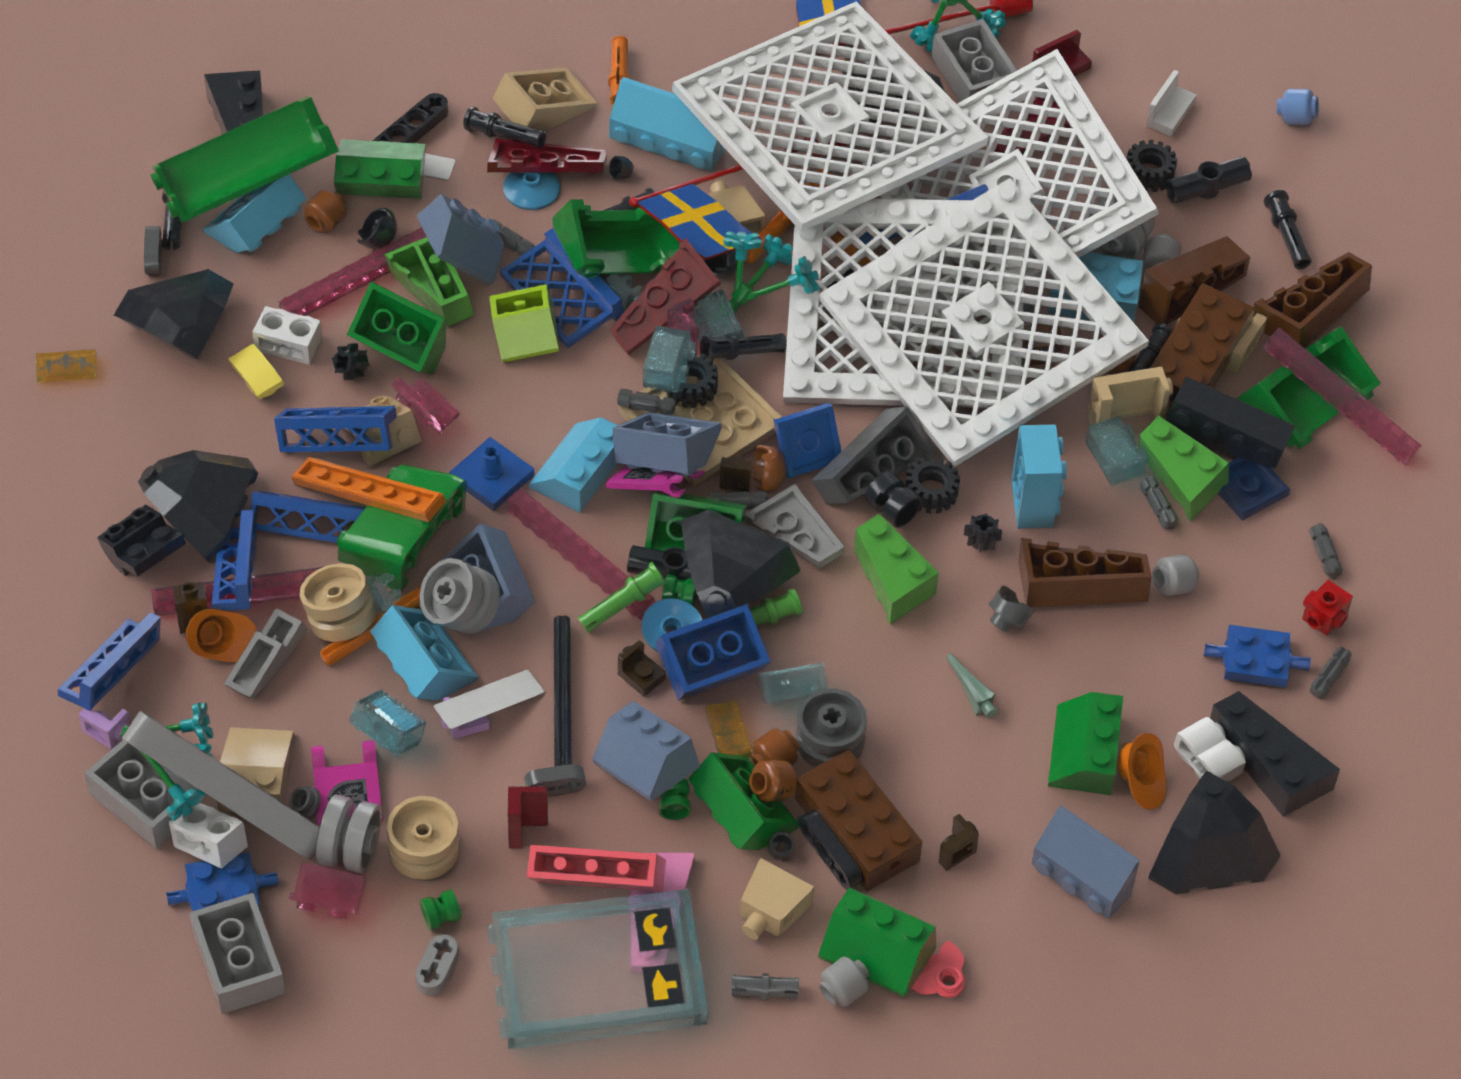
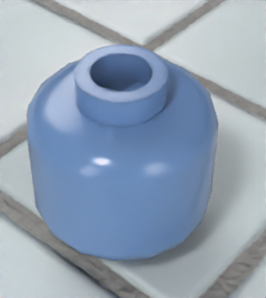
M1287 89L1283 94V98H1278L1277 114L1282 115L1283 121L1288 125H1309L1313 118L1318 117L1319 99L1318 96H1314L1310 89Z

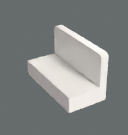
M1173 70L1152 100L1146 125L1170 137L1194 105L1197 95L1177 86L1179 72Z

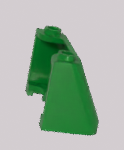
M570 199L552 217L553 229L577 274L583 275L584 278L616 274H657L663 269L662 266L669 257L672 258L681 244L660 222L639 207L636 210L591 211L590 205L584 206L583 199Z
M1340 326L1239 395L1237 399L1295 425L1287 445L1290 448L1296 445L1300 449L1313 440L1311 434L1318 427L1356 401L1361 405L1375 395L1372 390L1381 383Z
M404 464L399 465L397 468H391L386 478L442 493L446 503L429 522L368 505L348 531L344 530L338 537L336 546L339 547L338 560L360 568L364 575L401 594L409 581L404 578L405 572H408L411 567L414 568L417 565V557L445 519L448 521L452 517L457 519L465 509L467 481L457 475Z

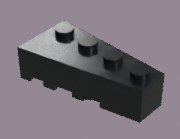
M260 70L204 74L207 99L213 108L221 134L264 115Z
M1187 376L1166 418V421L1209 450L1276 468L1295 428V425Z
M1240 691L1213 704L1210 719L1220 724L1225 732V738L1243 751L1246 761L1245 771L1283 817L1334 790L1340 769Z

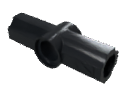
M1246 157L1235 158L1220 164L1212 161L1203 162L1199 165L1197 171L1166 180L1167 197L1171 203H1179L1198 196L1205 199L1214 198L1218 195L1220 189L1251 180L1250 163Z
M635 545L631 547L627 572L640 574L649 568V563L653 562L665 579L667 574L677 576L679 580L692 579L684 549L671 547L661 551Z

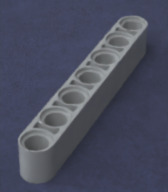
M139 711L122 739L308 860L312 859L317 849L320 830L318 825L151 716Z

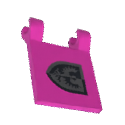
M627 464L606 482V487L611 489L658 490L676 498L685 493V489H678L674 484H679L684 480L682 475H676V472L672 471L656 473L652 472L651 468L646 467L630 469L627 467ZM695 470L694 474L689 477L698 479L705 472L704 470Z
M374 740L362 742L364 763L326 767L324 747H311L314 787L318 789L321 798L317 809L319 827L321 826L326 807L331 797L335 794L352 798L355 808L362 801L376 803L381 806Z

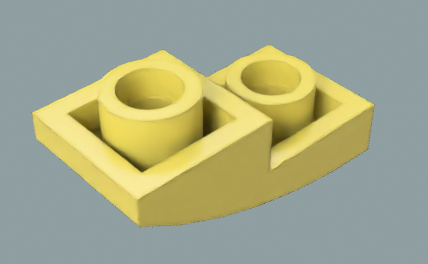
M254 344L228 358L232 367L244 379L247 387L259 400L274 394L277 389L285 385L273 366Z

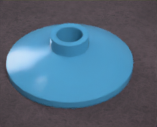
M511 172L504 181L503 190L506 199L512 205L525 210H538L551 205L557 199L560 193V183L553 172Z
M675 598L659 600L652 604L645 612L641 626L642 634L647 644L658 652L655 643L661 635L667 633V629L677 630L702 621V618L697 609L686 601Z

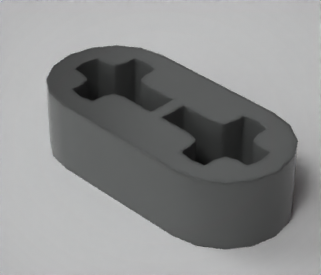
M145 226V274L161 273L162 233L160 226Z
M572 764L532 770L524 776L525 787H547L548 797L579 792L586 786V779L583 767Z

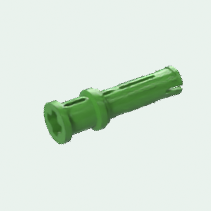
M653 562L649 563V568L636 577L630 576L627 578V581H625L626 585L578 616L579 621L588 633L636 600L643 602L646 600V595L659 586L665 587L668 585Z
M790 589L787 591V594L773 599L770 597L764 598L760 605L750 608L756 626L767 622L769 624H776L781 618L792 614L799 616L803 613L800 599L794 589Z

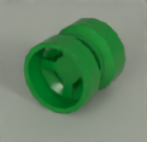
M667 574L665 580L668 585L663 587L662 600L675 598L686 601L694 606L697 593L693 580L690 578L685 581L679 580L677 576Z
M682 779L659 796L661 798L658 805L659 814L664 819L680 820L690 814L691 804L689 799H687L690 793V785L687 779Z
M452 889L441 892L439 897L432 898L429 896L419 900L422 915L430 931L439 928L445 921L454 923L462 919L460 907Z

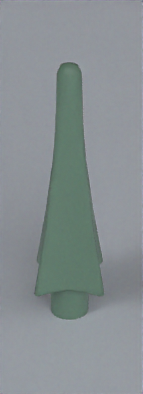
M948 654L947 660L958 676L976 716L984 712L987 718L994 717L998 712L993 705V699L996 694L977 680L954 655Z

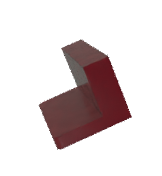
M1078 30L1038 47L1033 52L1032 62L1058 49L1074 77L1091 69L1092 65L1090 58L1079 48L1081 33Z
M508 786L509 848H522V826H548L547 787Z

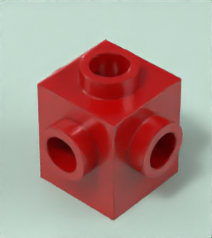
M1328 579L1317 591L1311 590L1303 601L1305 609L1302 620L1307 622L1311 628L1319 630L1327 636L1335 627L1339 629L1346 622L1353 595Z

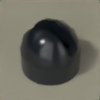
M614 156L611 159L609 172L613 178L625 179L633 173L634 165L629 158Z
M785 832L773 834L768 842V853L776 860L788 858L795 848L794 839ZM784 842L787 846L780 852L775 850Z

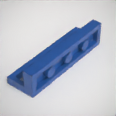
M395 406L286 408L274 418L280 452L390 450L393 448L389 424L397 418ZM348 428L357 438L354 442H346L338 435L340 430ZM369 428H380L382 442H374L365 433ZM314 429H321L330 437L326 443H319L310 435ZM286 430H294L302 437L300 442L288 444Z
M261 490L252 492L250 510H254L256 530L335 543L339 536L333 534L338 530L342 533L344 531L343 527L350 521H356L366 508ZM258 506L269 507L277 518L269 524L256 523ZM277 509H283L286 511L280 514ZM292 511L299 512L306 523L298 529L290 528L283 517ZM306 513L314 514L316 516L310 519ZM321 516L329 517L336 526L328 534L320 533L313 523ZM336 518L345 519V521L340 524ZM279 521L283 527L274 526V524ZM309 526L313 532L305 531L303 529Z
M241 510L240 528H232L234 532L231 536V539H239V541L234 545L227 542L217 552L212 609L223 611L251 609L257 538L254 510ZM233 555L237 557V560L233 563L226 561ZM231 574L235 575V579L231 582L224 580ZM229 593L236 596V599L220 600Z
M150 612L140 623L127 619L58 688V696L90 711L160 640L161 617ZM80 686V694L72 689Z

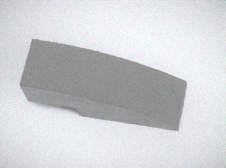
M276 608L262 632H255L225 681V686L253 699L276 675L298 646L308 630L304 623Z

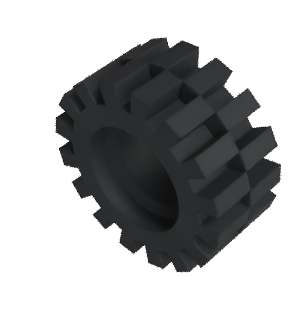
M1142 140L1139 142V146L1136 143L1133 144L1132 149L1129 148L1126 160L1147 192L1148 188H1152V192H1157L1158 187L1161 190L1166 189V180L1172 179L1175 176L1177 165L1176 153L1174 151L1170 152L1171 147L1169 145L1163 147V142L1158 141L1156 145L1154 140H1149L1148 144ZM1152 163L1159 166L1160 168L1150 169L1144 167L1142 164Z
M686 352L681 353L680 359L674 356L672 362L669 361L665 369L664 388L665 392L667 391V397H673L676 400V405L681 401V407L687 408V403L692 404V408H697V403L699 402L701 406L706 405L707 400L711 402L714 399V395L717 394L718 368L716 364L713 365L711 358L706 360V355L702 353L699 357H696V352H691L689 357H687ZM686 376H696L702 379V381L696 384H687L680 379Z
M928 456L927 462L922 457L918 459V464L914 461L911 464V468H908L905 487H910L921 497L922 505L919 511L924 507L926 508V513L931 514V509H935L937 514L941 513L942 507L947 511L950 509L951 504L954 505L956 503L960 475H958L956 467L952 469L953 463L950 461L943 464L944 458L939 457L938 461H934V456ZM927 480H934L940 482L944 487L931 490L922 486L921 483Z

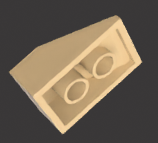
M567 67L505 73L492 98L511 122L544 130L545 132L595 108L597 105L594 98Z
M230 727L220 762L284 803L294 731ZM217 801L218 811L234 812Z

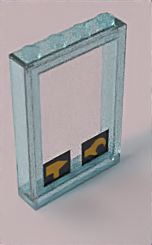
M689 889L492 912V924L487 925V936L489 945L495 944L496 955L490 956L493 976L499 975L500 986L494 987L497 1007L503 1006L504 1018H498L501 1039L507 1038L508 1049L707 1025L708 1007Z

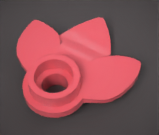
M947 940L940 948L938 955L932 954L911 989L919 994L930 995L937 993L946 998L960 995L965 988L966 980L961 972L964 965V957L959 948ZM949 980L954 982V985L947 986L943 983Z

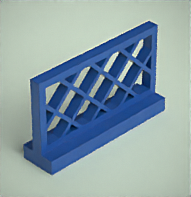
M552 228L544 233V241L501 269L500 275L514 291L523 289L522 287L526 289L547 284L549 291L550 288L565 289L563 299L552 298L554 306H562L560 316H556V323H558L557 333L558 339L569 348L611 318L615 322L618 321L624 310L621 299L600 276L584 278L583 275L577 274ZM545 251L551 256L550 264L535 263L536 257ZM518 269L528 270L526 280L514 279L511 274ZM533 270L548 271L546 281L532 280ZM553 271L566 272L568 274L567 281H552ZM570 289L583 290V300L568 299ZM567 306L582 307L580 317L565 316ZM587 307L599 308L603 312L596 318L585 317ZM563 324H579L578 330L567 337L562 331Z

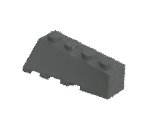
M908 406L888 408L811 481L826 504L848 503L865 494L871 483L882 473L892 471L897 476L902 471L911 468V464L914 461L918 464V459L923 457L925 460L928 456L937 455V452Z

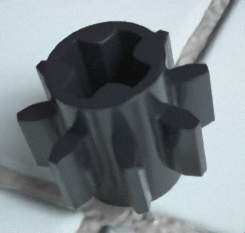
M358 343L338 346V352L332 358L335 368L334 372L344 373V380L364 377L363 371L366 370L367 366H370L367 350H358Z
M987 513L976 517L972 515L970 524H966L964 528V535L968 536L967 545H972L979 552L989 548L994 550L996 541H1000L1002 537V530L998 529L999 520H994Z

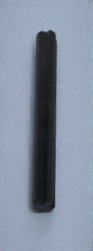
M558 615L554 618V767L572 765L570 618L566 615Z

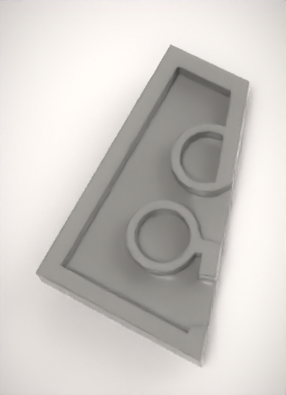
M795 484L745 514L746 522L773 538H780L789 542L793 552L818 568L825 566L845 553L843 544Z

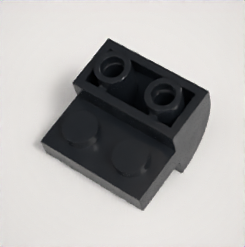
M148 505L135 509L131 515L119 523L110 526L107 531L97 537L111 563L123 575L126 576L131 572L137 577L186 544L183 534L167 525L163 515Z

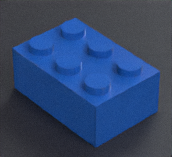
M748 604L665 633L655 643L678 701L764 670L771 662Z

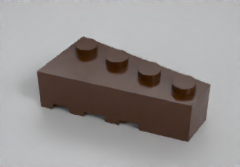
M1226 236L1146 269L1139 308L1156 324L1168 325L1183 315L1202 283L1222 291L1245 277L1250 256Z
M1348 252L1320 267L1318 273L1311 276L1305 275L1297 279V284L1285 289L1282 287L1274 292L1273 297L1267 300L1262 298L1254 302L1253 318L1256 313L1268 317L1264 334L1300 353L1370 290L1372 265Z
M1021 538L1019 568L1026 605L1030 607L1148 602L1152 576L1147 554L1107 549L1105 553L1095 552L1088 546L1078 545V549L1059 547L1060 543L1047 541V545L1033 544L1032 539Z

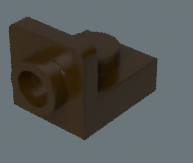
M722 457L719 488L749 491L753 470L752 461L741 458Z
M186 582L182 585L173 586L180 634L186 633L187 626L196 613L208 609L204 582Z
M640 640L632 646H626L618 655L617 675L643 697L666 679V671L644 653V643Z
M960 814L953 817L952 835L945 838L940 845L938 863L946 871L977 852L978 830L971 821H966Z

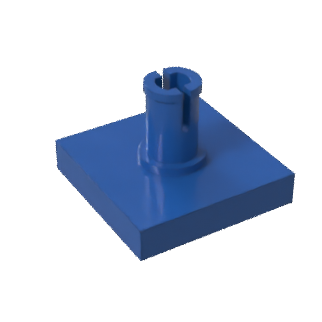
M830 403L773 420L779 450L784 454L787 471L785 476L788 478L826 467L842 451L834 410Z
M489 437L455 466L449 474L457 475L466 480V492L492 511H495L534 477V468L492 437Z

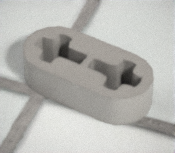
M444 934L437 935L430 941L415 973L417 989L424 995H437L444 989L459 955L458 945L453 937ZM448 947L449 952H445L441 960H438V951ZM433 969L436 970V979L426 983L425 978L431 976Z

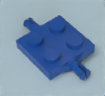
M1229 625L1227 640L1224 646L1205 643L1204 656L1222 658L1225 667L1224 679L1286 688L1288 673L1291 668L1307 671L1310 669V657L1292 656L1290 633Z
M250 852L237 855L223 868H219L206 861L185 864L187 874L186 889L166 892L168 906L188 902L191 909L196 911L253 893L260 910L258 899L260 888L279 885L277 871L257 875V872L252 867Z

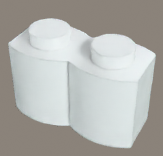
M1205 717L1176 735L1174 742L1176 751L1194 769L1199 779H1201L1206 770L1227 782L1242 774L1246 763L1243 751L1225 738L1222 726L1210 718Z

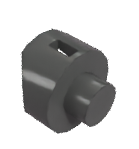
M1005 585L998 590L989 603V606L995 611L990 621L1004 632H1007L1012 624L1022 629L1035 611L1032 607L1019 603L1016 592Z

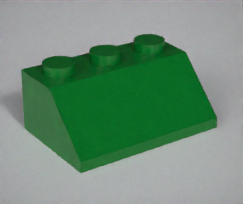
M341 139L335 161L334 185L336 192L346 195L422 199L426 144Z
M370 282L346 335L420 373L433 375L446 347L447 319L374 282Z
M657 490L653 493L645 548L665 551L671 547H679L685 550L681 525L682 519L711 509L733 521L744 523L747 505L683 494L676 498Z
M1089 692L1057 704L1048 777L1049 787L1111 795L1116 770L1123 696Z
M711 752L688 780L695 788L696 796L711 809L714 820L726 829L730 835L729 840L734 846L739 849L760 850L768 846V842L773 834L777 832L790 834L799 828L797 820L782 801H760L757 794L753 793L750 788L749 779L755 766L748 756Z
M848 888L832 913L818 958L831 964L842 957L850 958L854 962L860 960L869 972V976L866 978L868 981L902 997H906L936 950V926Z

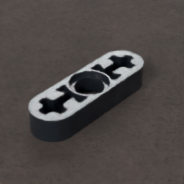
M812 809L799 816L798 825L802 834L841 886L848 890V888L863 882L859 866L820 814Z

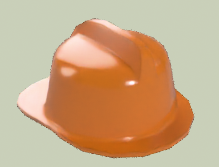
M204 609L196 613L190 620L186 629V640L189 648L198 656L223 662H238L257 629L248 617L241 614L218 609Z
M1143 733L1138 735L1133 742L1124 743L1117 758V770L1120 776L1129 783L1132 797L1136 803L1143 809L1153 810L1161 805L1166 795L1167 782L1164 750L1157 736L1151 733Z

